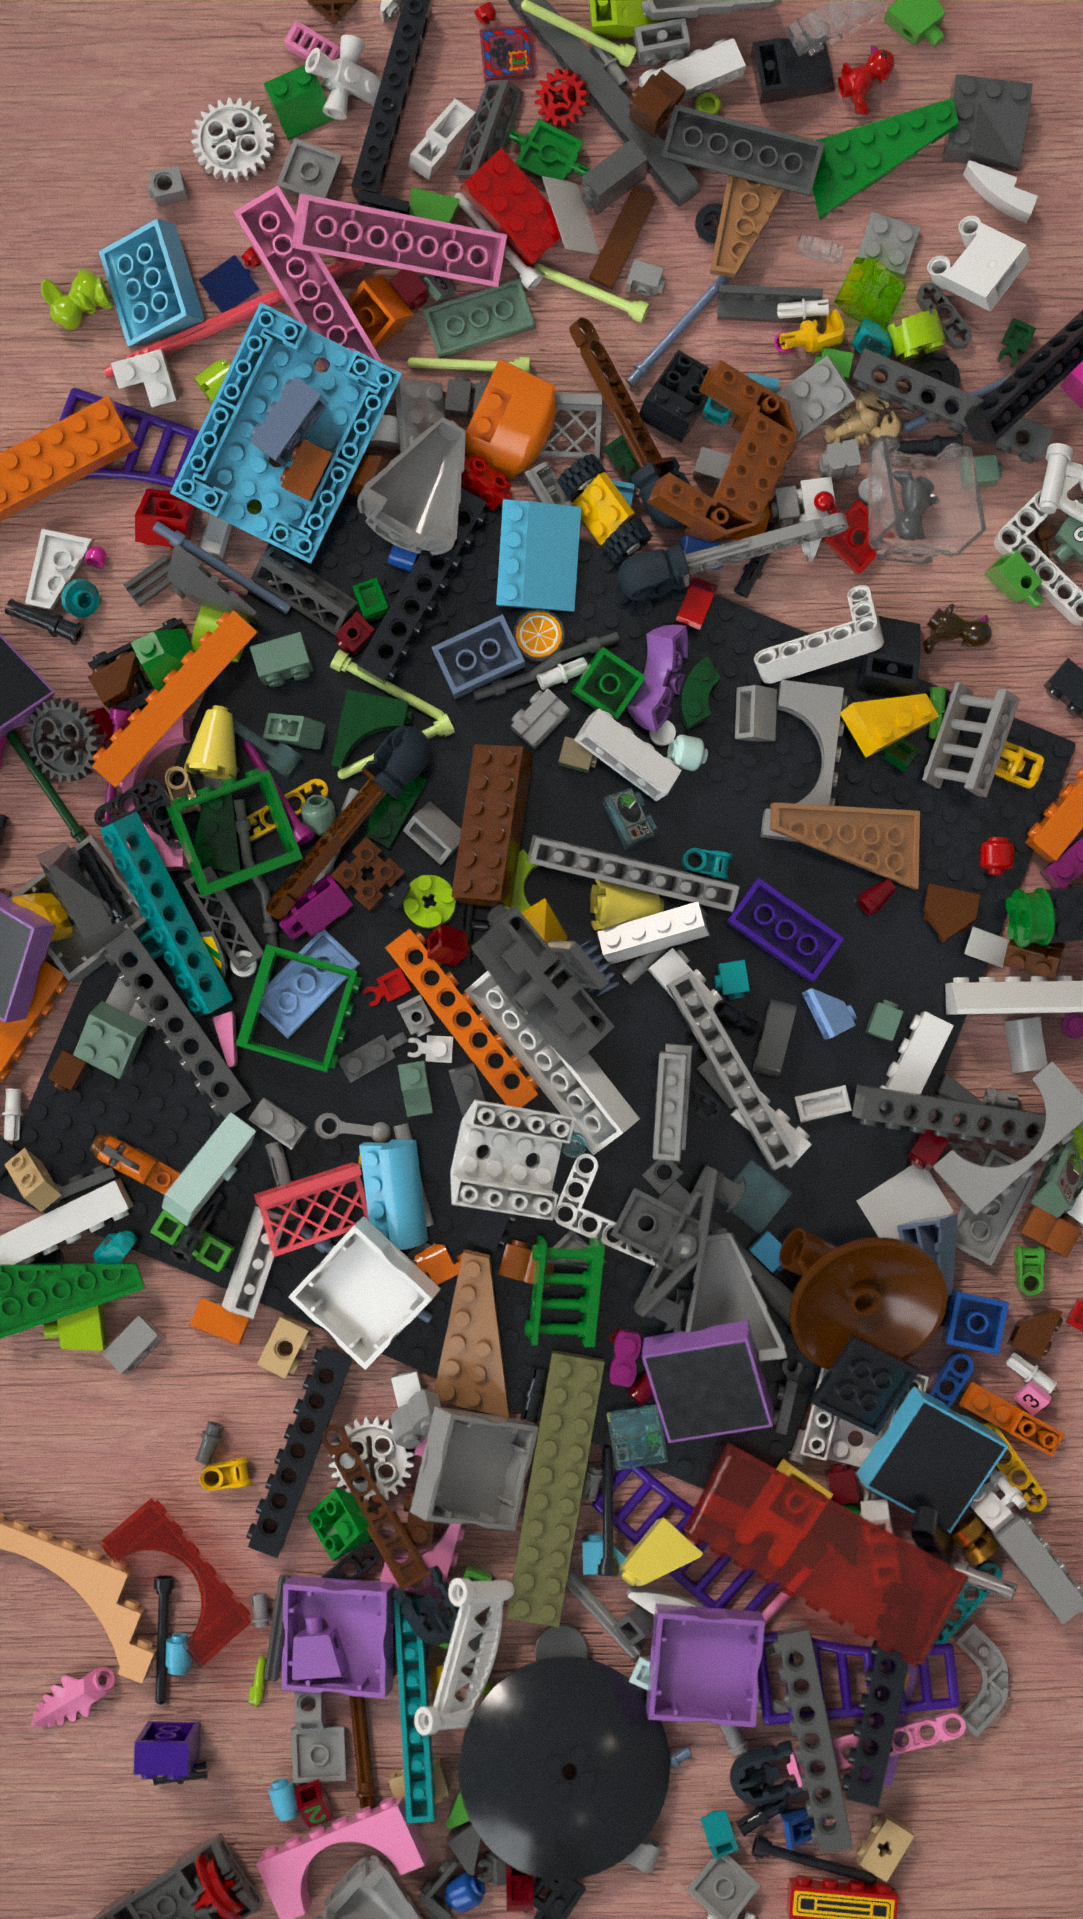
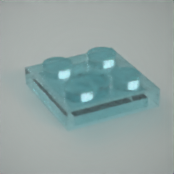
M750 1160L733 1181L738 1184L740 1179L744 1177L746 1188L740 1203L731 1212L760 1234L791 1196L792 1192ZM721 1199L718 1200L721 1204L727 1207L728 1203Z

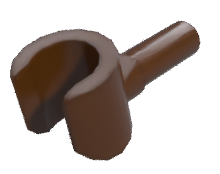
M1047 524L1038 528L1034 535L1040 543L1042 552L1049 558L1046 540L1053 537V531L1050 525Z

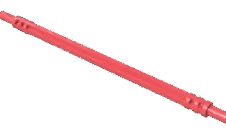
M344 258L326 267L335 280L364 267L367 262ZM274 289L125 357L127 359L159 349H163L164 354L168 355L253 317L260 302L273 308L285 301L279 291ZM112 366L103 369L107 378L115 376Z

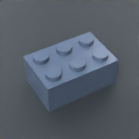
M296 376L293 380L289 379L281 389L283 394L277 402L271 403L266 411L268 416L262 424L258 423L251 433L253 438L250 442L283 467L291 459L296 444L302 443L329 404L319 392Z
M503 614L432 647L433 654L454 699L525 667L523 656Z

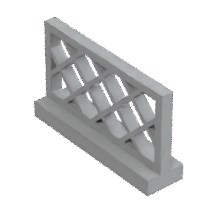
M555 393L556 414L560 410H564L573 419L563 428L554 420L553 424L560 431L550 441L547 440L538 456L584 458L585 455L595 454L597 459H600L602 395ZM572 411L580 412L575 416ZM585 411L596 412V423L589 429L578 419ZM576 421L585 433L574 442L565 430ZM596 427V433L594 437L591 431ZM561 434L572 444L565 452L558 451L551 444ZM586 435H589L595 442V453L583 452L577 444ZM548 446H550V448H551L553 451H544V450H545ZM575 447L579 452H569V451L572 450V449Z

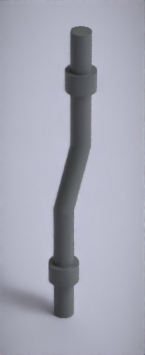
M615 632L600 638L595 636L586 639L585 643L555 653L529 672L505 680L500 678L491 681V685L473 690V696L475 700L494 694L499 696L505 694L508 689L535 681L537 674L551 670L562 661L588 652L593 654L602 647L620 642L618 633Z
M240 799L234 800L237 819L234 823L235 830L239 833L243 864L245 868L256 864L253 861L249 830H251L250 819L247 820L245 801ZM259 875L252 878L261 896L264 923H262L263 934L266 933L268 945L278 947L276 933L279 931L278 922L274 920L272 915L266 912V905L271 899L270 888L263 876Z

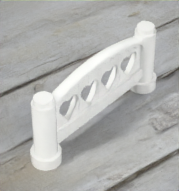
M1061 443L1050 444L1046 452L1048 464L1039 502L1040 510L1043 513L1053 514L1056 512V509H1060L1071 517L1083 522V504L1079 503L1078 500L1071 501L1067 498V492L1077 483H1080L1083 491V465L1071 462L1073 449L1070 446Z
M456 1578L450 1583L448 1590L449 1599L453 1605L460 1607L434 1705L421 1707L415 1714V1727L421 1735H432L437 1733L438 1730L467 1728L495 1661L501 1635L503 1603L514 1594V1586L511 1582L507 1580L471 1581L468 1578ZM490 1606V1610L486 1615L487 1621L483 1626H480L475 1621V1616ZM483 1632L479 1649L473 1651L468 1646V1642ZM476 1657L473 1673L467 1677L461 1672V1668ZM467 1683H470L469 1688L466 1690L467 1696L465 1700L459 1702L454 1697L455 1693Z

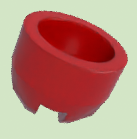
M487 2L474 11L478 21L484 25H489L490 20L494 21L496 19V10L492 2Z

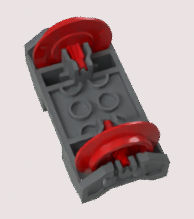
M220 1832L178 1858L173 1867L137 1891L132 1889L112 1902L92 1919H245L262 1908L264 1899L240 1869L227 1841ZM212 1849L215 1858L210 1859L205 1851Z

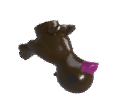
M953 603L945 611L938 608L927 623V626L933 629V631L923 642L925 653L931 654L935 645L940 641H950L957 638H962L961 646L966 645L967 648L984 646L990 641L992 631L988 624V616L985 615L977 620L966 621L957 614L952 613L955 606Z

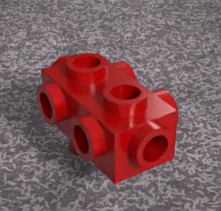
M473 453L468 458L465 456L464 472L461 474V488L486 501V507L491 511H494L499 504L503 506V499L509 500L513 495L509 492L513 485L508 482L507 477L503 473L495 472L490 468L485 458L475 456Z

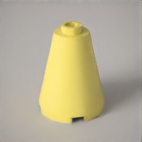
M212 706V709L206 710L185 762L184 770L186 772L196 775V770H198L201 774H204L203 777L221 780L237 776L233 715L228 712V708Z
M595 879L598 885H592L590 913H594L596 921H591V924L596 931L658 914L664 910V901L656 893Z

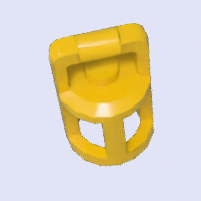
M1006 741L1001 757L1008 759V762L1000 759L994 775L1028 789L1034 787L1042 772L1044 758L1041 755L1024 749V747ZM1024 757L1035 761L1028 777L1029 781L1016 776L1017 772L1021 773L1026 761L1023 760Z

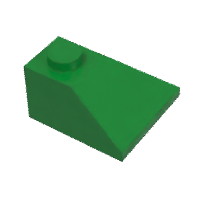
M183 628L153 631L131 642L153 687L159 692L166 685L163 682L164 678L173 669L178 672L184 665L181 662L183 657L190 650L195 653Z

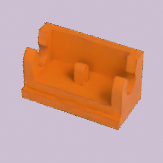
M201 1298L190 1326L240 1346L250 1318L229 1312L221 1305Z

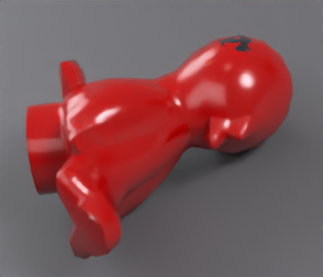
M871 45L870 56L864 65L851 69L848 63L843 64L842 77L838 78L839 91L843 98L851 96L856 114H869L870 109L866 103V95L870 91L874 79H878L880 83L883 82V79H888L889 74L894 68L892 53Z

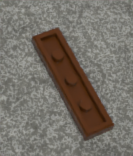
M633 186L589 275L590 280L611 290L613 289L651 212L656 196Z

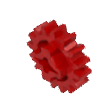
M566 68L564 72L561 69H555V76L552 73H546L548 80L539 81L542 90H535V93L540 95V99L536 100L535 104L542 107L538 114L546 115L544 121L547 123L553 121V126L560 127L561 123L564 127H570V121L576 124L579 123L577 116L586 115L583 106H590V103L585 101V97L589 96L590 92L583 89L587 82L579 81L581 75L579 73L572 74V70ZM566 80L565 82H562L560 86H555L557 82ZM558 93H563L562 96L567 103H562L563 100ZM565 110L571 111L566 115L559 116V114H563Z

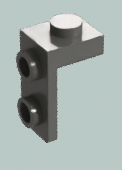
M455 1854L451 1859L446 1857L437 1869L439 1873L433 1880L431 1878L427 1879L420 1889V1903L426 1908L425 1912L432 1919H448L451 1916L452 1908L435 1892L458 1866L459 1859Z

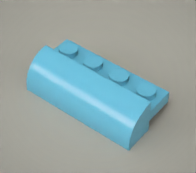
M392 1139L388 1143H362L359 1147L369 1222L399 1250L410 1249L424 1244L428 1241L416 1140Z

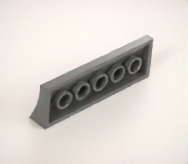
M675 104L661 158L810 197L825 143Z

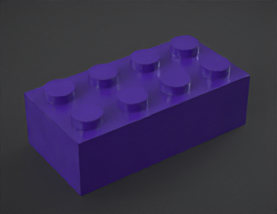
M759 877L726 921L731 927L810 983L815 981L844 940L839 934Z

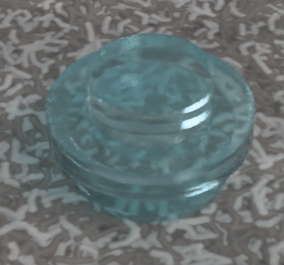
M572 1132L570 1144L562 1143L561 1150L565 1155L577 1158L587 1148L586 1139L582 1134Z

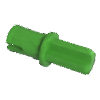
M945 687L929 688L930 701L939 715L929 725V737L935 740L946 712Z

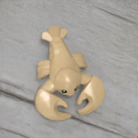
M868 390L867 393L861 391L856 400V411L853 412L852 408H847V410L845 409L841 412L839 416L844 421L836 429L830 426L826 427L824 430L826 435L824 437L828 444L854 438L858 446L870 443L867 435L880 442L893 441L900 433L901 424L899 417L894 411H891L892 423L888 422L889 415L886 414L883 417L880 428L877 427L879 413L876 411L884 410L883 405L887 409L891 405L877 398L878 394Z

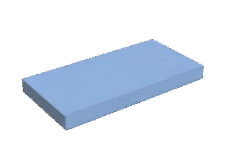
M325 929L317 933L298 953L352 970H356L360 966V963ZM291 960L268 984L260 1013L289 1039L348 977Z

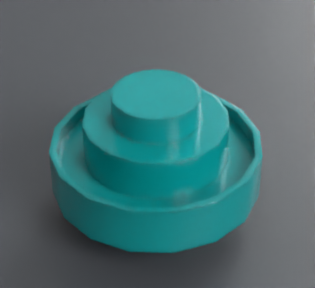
M76 579L69 582L63 589L61 596L62 605L70 615L85 618L92 615L98 608L100 594L97 587L91 582Z

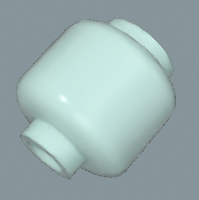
M679 735L675 740L672 739L667 751V758L671 759L675 766L690 771L697 770L701 764L706 762L708 750L704 748L702 739L687 735Z

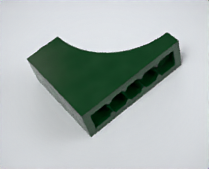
M347 689L331 763L332 768L337 770L343 769L351 752L365 738L378 732L395 730L400 726H406V724L410 725L413 709H409V702Z

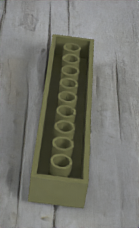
M552 1350L512 1579L514 1594L509 1598L506 1618L559 1627L605 1363L603 1358Z

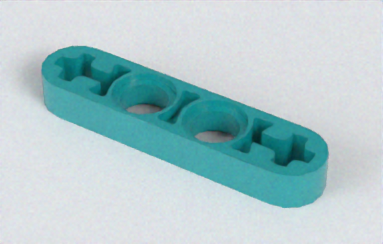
M983 1561L975 1568L981 1572L985 1568L988 1570L994 1568L992 1573L1001 1579V1570L992 1561ZM961 1584L931 1617L926 1640L930 1644L946 1643L990 1592L976 1587L978 1589V1596L974 1600H967L964 1597V1591L967 1587L973 1585ZM951 1606L960 1608L961 1613L956 1620L947 1618L946 1612ZM940 1617H942L950 1625V1628L947 1629L944 1625L940 1629L942 1634L940 1638L936 1636L930 1638L932 1636L931 1628L938 1629L942 1625L941 1621H939Z

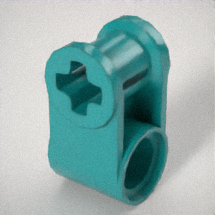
M692 848L683 855L681 865L686 872L729 881L727 873L729 862L733 859V854ZM695 854L700 858L701 863L699 867L693 868L688 864L687 858L689 855Z

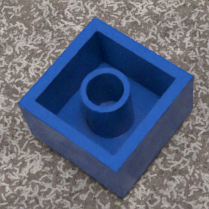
M953 1290V1294L950 1296L942 1341L950 1345L999 1355L1009 1302Z

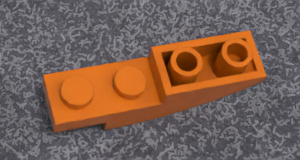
M972 1381L959 1402V1405L1051 1457H1053L1065 1435L1056 1428Z

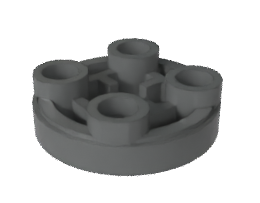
M560 1623L559 1627L548 1626L536 1639V1661L552 1657L587 1658L588 1648L586 1639L570 1623Z

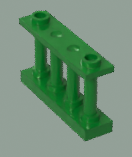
M537 1237V1245L533 1244L532 1260L535 1261L530 1320L525 1322V1336L529 1337L532 1346L538 1345V1334L577 1335L584 1347H595L605 1246L600 1238H590L589 1246H585V1249L547 1248L544 1237ZM546 1258L581 1259L587 1262L586 1272L583 1271L582 1274L544 1273ZM543 1284L582 1285L585 1288L584 1297H580V1299L542 1298ZM541 1309L579 1310L582 1313V1320L577 1324L540 1323Z

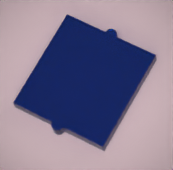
M236 255L199 279L200 284L208 293V299L216 304L221 313L236 307L260 290L251 278L249 269L244 268Z

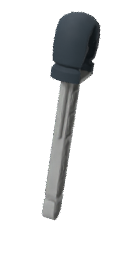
M835 513L820 519L809 520L684 555L680 544L669 547L667 551L663 549L647 551L634 555L622 562L618 572L619 585L623 593L632 601H645L670 593L673 588L676 590L688 588L689 575L804 544L821 537L833 536L844 532L849 526L844 513Z

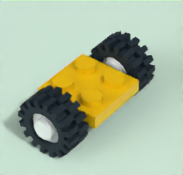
M595 454L585 455L583 459H578L576 463L571 464V467L566 468L564 473L560 474L557 483L570 500L578 496L572 506L581 507V519L600 546L603 545L615 563H620L622 560L628 559L629 556H633L636 551L641 550V547L645 546L653 535L641 518L632 519L629 523L627 522L635 514L608 477L607 471Z

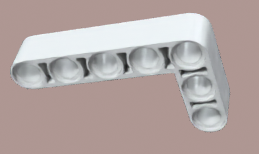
M1041 490L999 531L994 538V546L1001 555L1018 551L1020 554L1023 552L1028 553L1032 559L1031 563L1028 564L1039 576V571L1044 570L1050 575V581L1042 580V583L1036 589L1072 624L1080 626L1083 625V617L1077 614L1076 607H1083V591L1027 538L1050 515L1040 510L1038 499L1041 497ZM1020 517L1029 518L1031 526L1026 527L1022 525ZM1002 535L1011 536L1013 544H1005L1002 540ZM1059 588L1065 589L1068 592V599L1059 597L1057 592Z
M859 585L852 588L847 594L853 621L759 651L754 657V662L762 681L768 684L775 683L881 648L884 644L877 609L869 587Z
M591 1154L579 1155L573 1164L556 1204L554 1212L556 1222L589 1238H600L603 1244L655 1266L657 1261L654 1257L642 1251L634 1252L629 1244L621 1240L611 1242L607 1239V1231L613 1228L616 1222L582 1208L596 1175L598 1162ZM590 1158L594 1163L592 1171L588 1173L580 1171L578 1166L580 1160ZM574 1182L582 1184L583 1193L579 1197L571 1196L568 1192L570 1184ZM565 1206L571 1208L573 1217L569 1221H562L558 1217L560 1208ZM587 1217H593L597 1221L596 1229L590 1232L582 1227V1222Z

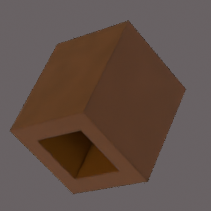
M62 1050L48 1078L54 1081L52 1086L63 1092H67L68 1089L76 1090L90 1064L74 1056L70 1051Z

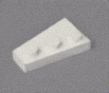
M41 529L25 604L52 611L60 599L63 589L72 579L94 541L89 538Z

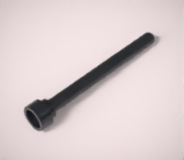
M605 1446L602 1449L603 1559H600V1564H598V1576H619V1564H616L613 1550V1449L610 1446Z
M171 1575L154 1577V1589L156 1594L159 1595L155 1701L159 1705L164 1704L166 1701L167 1667L165 1666L166 1640L168 1639L169 1595L175 1589V1577Z
M757 1834L754 1838L751 1852L753 1857L763 1859L764 1857L774 1856L868 1884H874L877 1881V1877L873 1873L772 1845V1841H768V1837Z

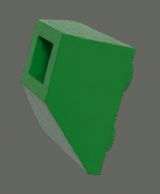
M339 1487L334 1488L307 1516L332 1562L371 1539L366 1529L370 1525L353 1495ZM371 1506L367 1509L368 1513L374 1512Z

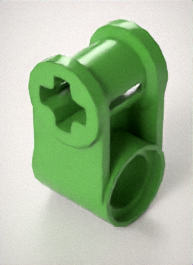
M1015 1245L1016 1288L1022 1294L1037 1295L1044 1286L1043 1245H1038L1037 1248ZM1031 1255L1034 1256V1258H1025V1256ZM1032 1276L1035 1280V1286L1032 1290L1028 1291L1024 1287V1280L1026 1277Z

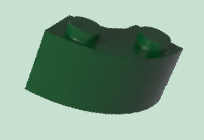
M708 656L692 669L681 694L680 712L686 731L707 721L711 716L708 705L709 694L719 684L721 678Z

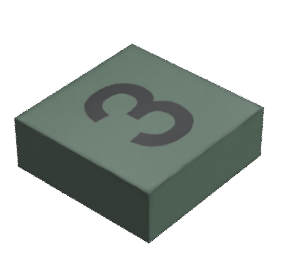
M429 274L422 280L436 301L451 297L456 292L455 287L446 277Z

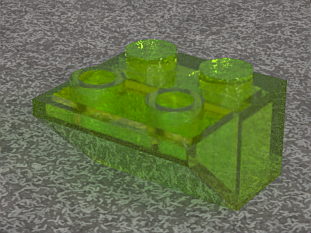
M856 257L834 304L848 317L859 322L866 318L879 324L881 329L886 330L906 286L879 259Z

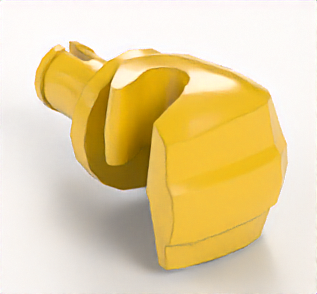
M834 309L825 318L822 334L817 331V320L812 322L810 320L803 321L800 325V330L780 334V344L785 343L781 348L787 350L803 346L807 352L812 353L822 352L823 347L834 349L844 339V324L838 310Z

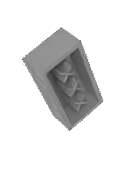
M1011 1510L1015 1516L1014 1519L996 1534L989 1528L988 1531L1000 1544L1001 1548L1052 1614L1062 1624H1065L1083 1609V1588L1071 1576L1067 1577L1070 1572L1061 1560H1058L1055 1555L1051 1557L1050 1554L1054 1551L1039 1534L1034 1535L1037 1529L1023 1513L1018 1515Z

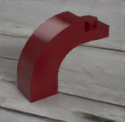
M506 1863L507 1912L534 1911L533 1876L517 1870Z

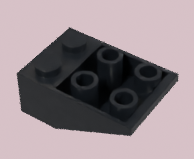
M775 38L753 42L751 61L759 104L835 91L826 40Z
M678 350L645 397L639 412L642 420L682 443L708 401L709 397L701 393L699 389L709 367Z
M878 616L884 644L878 650L863 655L859 687L910 696L917 685L919 672L920 624Z

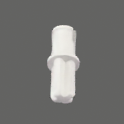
M803 298L800 302L779 303L777 306L778 318L803 317V320H805L806 317L829 316L828 299L805 301V298Z
M583 657L564 665L559 663L556 668L537 674L538 683L542 690L561 682L567 683L568 679L583 674L588 664Z
M5 1089V1112H2V1115L5 1116L4 1140L18 1141L20 1139L21 1116H23V1113H21L22 1089Z
M1016 1352L1008 1357L1006 1364L1024 1377L1026 1383L1032 1380L1048 1394L1053 1391L1057 1382L1040 1371L1037 1364L1032 1365Z

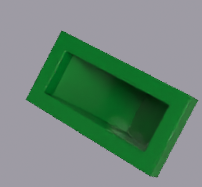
M377 577L352 586L364 619L368 623L385 617L389 608Z

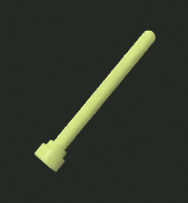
M524 0L521 3V8L524 11L615 55L619 64L625 67H629L636 52L635 47L627 43L625 45H617L529 0Z
M537 263L533 266L543 277L629 312L628 315L632 316L634 321L642 324L647 315L650 304L639 300V302L633 301L632 303Z
M411 357L408 359L407 364L411 368L494 371L498 361ZM520 357L519 359H514V362L506 361L530 373V357Z
M339 649L330 665L334 670L338 672L341 670L343 672L349 671L392 696L408 701L409 705L436 720L444 715V712L389 681L384 685L357 670V664L352 662V658L348 657L349 654Z
M447 714L438 717V721L433 722V726L422 730L428 739L438 734L439 736H448L455 733ZM374 754L340 769L338 777L346 779L362 771V768L368 761L374 760Z

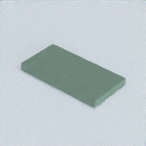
M520 278L499 284L498 287H490L423 309L437 356L440 359L536 328Z

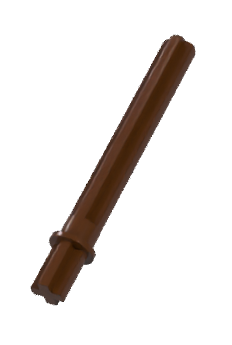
M349 1696L358 1780L356 1796L360 1800V1810L368 1806L373 1809L375 1808L374 1795L377 1794V1790L374 1789L365 1697Z

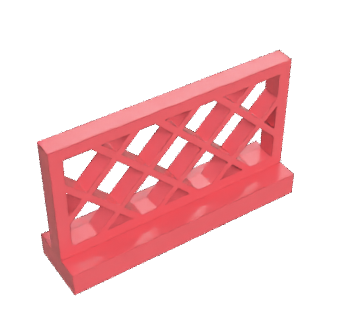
M351 1162L254 1194L274 1257L347 1233L356 1224L347 1219L354 1205L362 1208L364 1217L369 1221L366 1195L360 1177L362 1173L359 1164ZM355 1181L357 1191L352 1200L340 1194L346 1183ZM339 1186L338 1189H337V1191L331 1189V1188H334V1187ZM325 1190L334 1193L328 1208L316 1202L320 1193ZM314 1194L312 1199L307 1197ZM338 1197L350 1202L343 1216L332 1211ZM301 1198L310 1202L303 1216L291 1210L295 1201ZM286 1203H289L288 1206H287V1208L284 1207V1206H282V1205H283V1204H286ZM314 1205L326 1210L319 1224L307 1219ZM278 1206L285 1210L278 1224L270 1221L267 1209ZM289 1213L301 1218L294 1233L282 1227ZM330 1213L341 1218L337 1229L332 1231L323 1227ZM305 1221L317 1227L313 1236L308 1239L298 1235ZM345 1222L350 1223V1225L344 1226ZM271 1224L276 1227V1229L274 1230V1232H273V1229H272ZM280 1230L292 1235L287 1246L277 1247L275 1239ZM321 1230H323V1231L326 1232V1233H323V1234H320V1235H319V1233H320ZM296 1238L302 1240V1241H299V1242L294 1243L295 1240H296Z

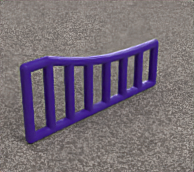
M72 388L59 421L73 414L78 400L93 404L104 397L78 388ZM115 402L124 421L126 416L140 421L134 437L138 449L128 453L123 469L107 468L108 465L84 478L129 479L173 488L199 431ZM153 425L164 429L149 472L134 470L149 426ZM176 433L188 438L174 477L159 474L172 437Z
M629 1459V1462H626L613 1477V1493L631 1472L644 1482L617 1514L613 1511V1525L637 1545L655 1521L662 1518L674 1505L685 1513V1516L675 1526L681 1534L688 1529L694 1520L708 1527L707 1531L695 1543V1546L701 1552L704 1551L718 1533L733 1539L697 1583H694L684 1574L694 1561L668 1573L704 1606L724 1609L767 1559L772 1545L756 1538L751 1543L740 1542L736 1539L735 1529L699 1511L656 1479L636 1460L632 1461V1459ZM603 1489L597 1495V1500L592 1501V1507L602 1516ZM653 1489L664 1499L639 1529L635 1531L625 1520L650 1490ZM743 1545L759 1550L716 1601L704 1591ZM787 1560L784 1565L780 1566L744 1610L757 1611L793 1569L791 1561Z
M777 1632L764 1633L762 1659L758 1668L762 1717L766 1725L790 1723L789 1720L794 1719L792 1709H788L789 1712L773 1714L765 1644L774 1643L773 1639L778 1638ZM812 1638L824 1703L825 1695L819 1650L836 1653L842 1707L826 1709L828 1720L862 1717L863 1710L859 1709V1706L852 1705L847 1655L863 1657L866 1676L867 1667H873L875 1656L870 1655L872 1646L841 1644ZM951 1643L912 1646L910 1657H917L922 1700L906 1702L904 1688L898 1713L958 1708L960 1706V1695L954 1646ZM792 1652L788 1658L792 1663H794ZM944 1655L949 1698L933 1699L928 1656ZM891 1660V1669L893 1670L895 1662ZM785 1682V1683H786V1692H789V1691H788L787 1682ZM876 1688V1689H875V1692H874V1694H875L877 1697H878V1688ZM814 1710L799 1711V1713L803 1717H811L814 1714ZM873 1713V1714H871L870 1716H876V1715H882V1714H880V1713Z

